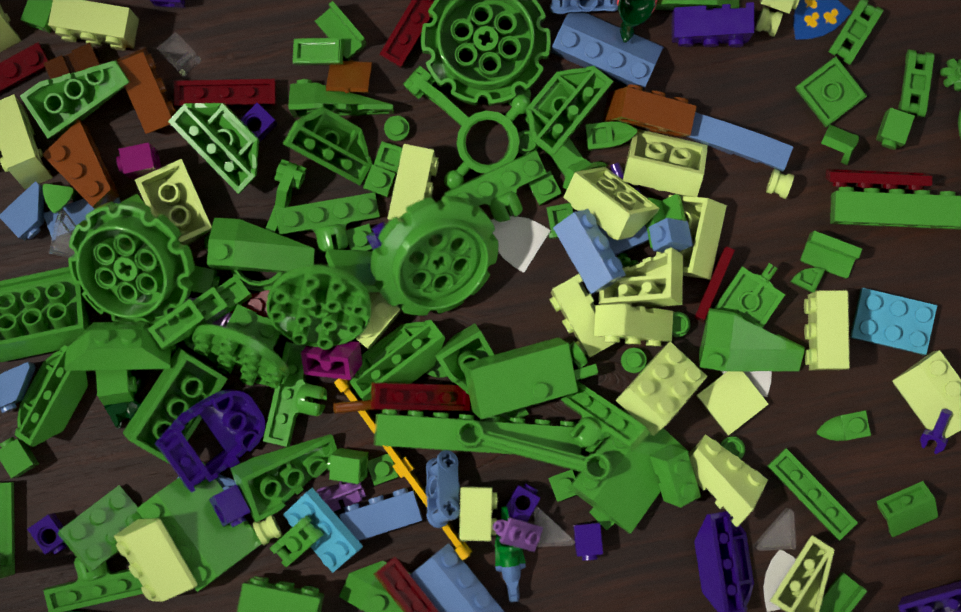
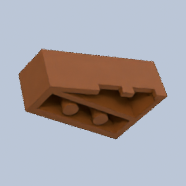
M145 47L118 58V64L130 81L125 88L145 134L170 125L168 121L176 113L173 102H168L164 92L167 89L161 77L158 78L155 70L157 66L152 54H149Z
M628 84L625 88L608 93L603 122L618 120L632 127L636 125L648 128L651 132L680 138L691 135L696 106L688 104L689 100L681 97L666 98V94L659 91L648 93L642 91L643 87Z
M79 119L42 154L94 209L105 203L114 202L120 196L108 169L103 163L98 147H96L88 126Z

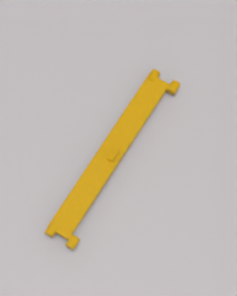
M337 379L334 382L341 393L344 392L350 402L361 401L349 380ZM358 411L371 431L375 433V418L370 411ZM383 446L395 462L392 467L400 478L405 476L427 507L426 489L412 471L414 470L412 464L406 456L404 458L401 456L396 447ZM448 521L442 529L456 547L455 551L461 560H464L470 555L472 550L465 541L459 540L460 536Z

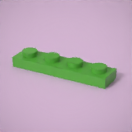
M787 448L782 450L767 465L837 540L840 541L858 523Z

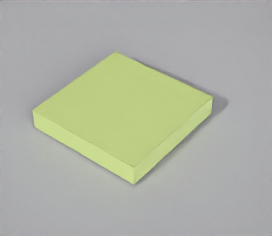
M743 371L725 372L696 395L727 435L733 433L768 405L767 401Z

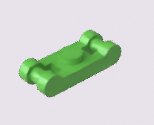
M860 0L828 52L834 56L836 54L844 58L843 61L850 65L884 10L878 6L875 8L868 4V0ZM862 12L870 16L868 21L860 17ZM845 40L853 44L850 50L842 46Z
M908 49L905 59L906 66L899 111L916 113V116L925 117L934 53L925 52V54H919L916 50ZM915 63L923 64V70L915 69ZM911 96L919 97L918 104L910 103Z
M308 515L303 517L269 548L273 554L277 553L283 560L281 563L285 568L324 535L320 529H316L312 525V519ZM285 545H286L287 548L292 552L291 554H290V552L284 547Z

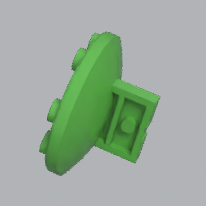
M308 265L292 269L281 275L272 284L267 297V313L273 326L296 345L330 349L333 346L345 344L358 337L366 329L371 317V299L363 284L351 274L330 266Z
M237 304L226 326L200 325L192 335L195 345L194 351L216 364V369L219 372L230 375L235 365L242 367L240 370L242 374L239 380L244 384L253 386L255 382L277 389L279 385L286 382L289 375L287 365L273 351L281 333L273 326L269 318H264Z

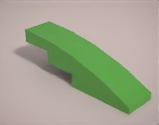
M235 275L217 289L214 287L210 288L194 301L191 299L187 300L148 328V330L160 347L165 350L193 335L198 326L210 325L234 310L237 304H243L252 295L239 277Z

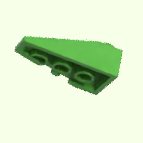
M111 61L78 72L40 81L21 94L20 97L48 139L59 138L78 119L83 121L128 85L130 81L118 62Z
M300 79L297 80V84H290L289 111L294 118H302L322 106L338 116L394 114L392 104L350 92L326 91L325 85L312 83V80Z

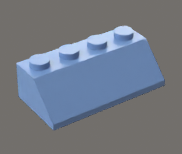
M568 12L553 43L551 53L584 68L595 66L611 80L628 86V84L643 87L642 91H644L663 47L635 34L627 43H624L619 27L585 12Z
M449 543L410 574L439 612H504Z

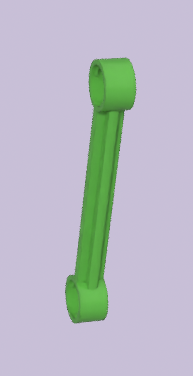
M473 420L461 423L457 430L458 442L461 446L468 449L481 445L584 472L587 479L593 482L604 480L610 471L609 460L599 453L584 457L485 431L479 423ZM474 426L479 430L480 438H477L474 443H467L461 438V434L466 429ZM600 459L605 463L606 471H603L600 476L595 477L589 473L587 467H589L590 463Z

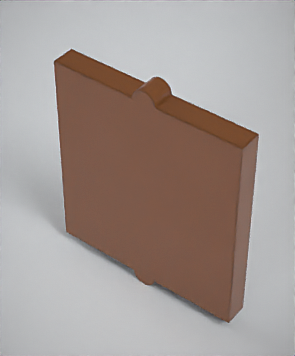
M349 60L343 61V65H330L326 91H343L345 93L368 92L372 62H354Z

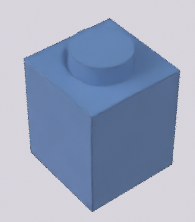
M666 218L649 227L653 251L664 253V250L672 247L680 252L693 246L688 221Z

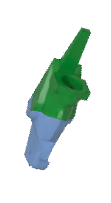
M507 506L501 507V520L508 522L509 513ZM496 534V571L502 572L507 586L509 602H517L520 597L518 582L521 577V570L526 567L523 549L501 543L502 536Z

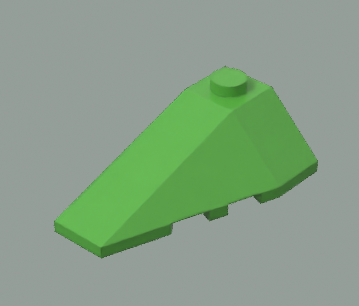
M214 218L209 237L207 265L211 269L286 273L298 267L314 265L315 248L241 219Z
M709 308L699 350V363L701 368L719 371H799L805 347L779 334H772L764 330L763 326L757 323L752 324L742 319V316L735 312Z
M474 323L454 335L435 356L448 378L469 395L463 363L492 356L494 353L480 329ZM523 407L494 415V417H500V422L510 423V418H524L529 413Z
M329 434L263 454L230 468L234 481L255 522L279 512L286 506L284 503L295 493L298 495L304 490L302 487L313 477L317 478L327 469L329 456L337 450L333 435Z

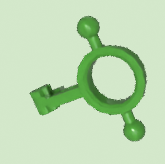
M420 65L403 83V86L415 97L420 99L424 94L461 126L458 131L456 145L463 163L457 170L446 173L444 183L448 189L451 190L464 183L463 177L470 169L478 173H487L515 159L518 154L520 140L517 128L512 122L519 114H526V108L531 103L528 96L520 94L513 98L512 108L505 116L499 112L486 110L467 117L446 96L432 86L435 80ZM486 119L494 120L502 125L507 132L509 140L508 149L503 158L496 163L488 165L480 164L473 160L468 154L465 144L466 135L470 128L477 122Z
M284 159L278 165L274 179L280 183L277 188L275 206L267 223L266 230L278 234L275 209L289 206L293 187L299 189L302 185L307 170L306 167ZM210 234L204 239L206 250H208ZM231 270L234 276L237 275L247 289L257 292L270 290L272 284L284 274L277 273L271 279L260 282L250 280L244 276L241 270Z

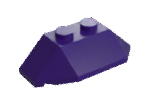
M728 511L707 514L694 541L701 589L717 612H746V605L751 597L754 586L747 535L741 525L736 527L731 522L734 518Z

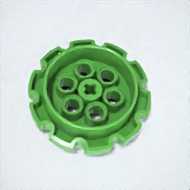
M435 0L428 12L433 21L423 24L421 34L422 52L432 56L426 62V67L440 87L445 85L452 87V97L472 105H477L481 98H485L490 106L512 101L516 97L515 90L517 88L528 91L537 82L543 72V66L538 61L540 59H547L550 51V30L542 28L540 25L545 21L546 15L537 0ZM484 11L489 17L486 21L480 22L475 19L476 13ZM503 20H508L512 23V27L509 30H502L498 24ZM460 27H465L469 30V34L461 38L455 34V31ZM486 36L490 37V42H488L486 46H483L482 40H484ZM510 44L515 46L517 51L513 55H506L502 50L503 47ZM463 52H470L473 55V59L470 62H462L459 56ZM488 60H492L497 64V67L493 71H487L483 68V64Z
M445 195L439 202H435L430 197L406 207V213L402 216L393 217L378 237L382 245L373 250L371 257V272L377 280L375 282L377 289L391 306L395 307L399 304L404 313L426 316L430 310H437L438 313H443L464 303L463 300L470 295H475L482 288L490 276L487 270L488 267L496 263L499 245L497 238L493 234L495 231L493 223L479 206L473 207L467 199L457 196Z
M124 201L118 207L114 202H108L95 208L86 215V220H83L75 227L69 242V247L75 252V254L68 258L74 283L82 286L84 290L82 296L86 302L99 314L104 312L111 314L113 322L144 321L153 326L188 300L191 294L193 282L188 279V276L194 272V262L189 246L180 243L179 237L181 232L174 223L163 214L157 217L153 216L149 206L134 201Z

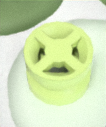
M763 6L755 30L759 32L767 31L770 36L774 37L783 13L779 11L771 12L768 7Z
M774 169L769 179L766 193H777L781 198L786 199L792 186L794 175L781 174L780 170Z
M273 515L266 517L263 521L253 523L254 530L263 545L268 544L272 538L278 539L283 536Z

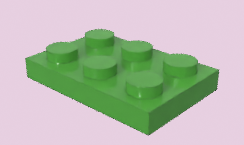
M118 485L59 530L57 534L91 573L118 552L116 547L117 541L114 535L137 519L143 518L136 510L138 508L136 504Z

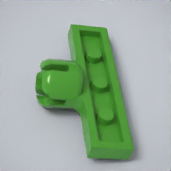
M534 150L445 192L444 195L467 199L473 207L487 204L494 219L498 222H505L510 220L509 214L516 217L523 210L516 194L517 189L547 173L538 152Z
M375 192L275 209L279 235L312 230L316 234L318 249L322 253H326L327 249H333V245L335 250H343L348 246L346 225L348 223L380 217Z
M290 342L285 344L282 360L289 369V375L284 384L279 385L277 389L275 388L264 433V442L290 447L298 414L304 413L319 416L325 408V405L313 403V400L317 398L327 401V390L324 387L306 382L301 352L306 346Z
M576 381L578 392L561 398V401L566 406L582 416V419L570 433L576 444L583 449L586 448L585 451L591 453L598 448L606 437H613L634 452L650 433L648 428L579 381Z
M77 557L74 560L78 576L76 581L46 587L43 590L49 612H64L143 594L141 582L132 575L129 569L111 572L105 561L90 573Z

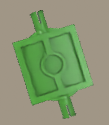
M768 263V266L760 275L752 273L742 266L714 309L735 312L741 315L742 319L764 327L785 296L783 292L776 289L770 282L778 268L775 266L772 268L773 265Z

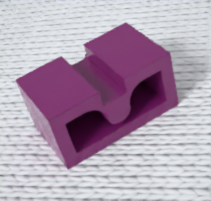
M149 142L120 148V156L116 157L119 171H123L133 181L162 168L158 150Z
M350 341L342 345L333 346L330 349L306 345L301 352L304 375L351 380L363 364L360 342Z

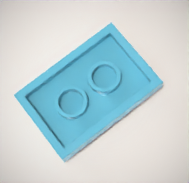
M861 288L850 338L926 355L937 305Z
M313 488L307 491L283 514L292 527L308 515L312 519V525L324 533L310 547L332 573L363 547Z

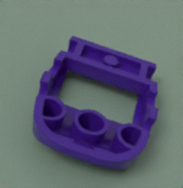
M222 390L181 413L156 441L155 445L160 449L182 480L184 486L192 493L196 491L194 486L205 479L211 482L219 477L218 474L225 469L239 464L238 459L246 451L250 452L263 437L265 420L263 414L248 394L237 390ZM198 415L201 416L223 448V451L205 466L181 433L185 428L184 425Z

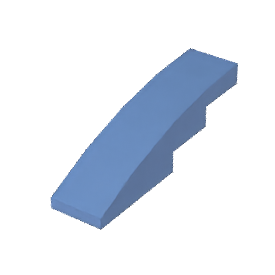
M695 113L691 135L686 136L730 155L735 154L780 171L785 170L793 146L699 113Z

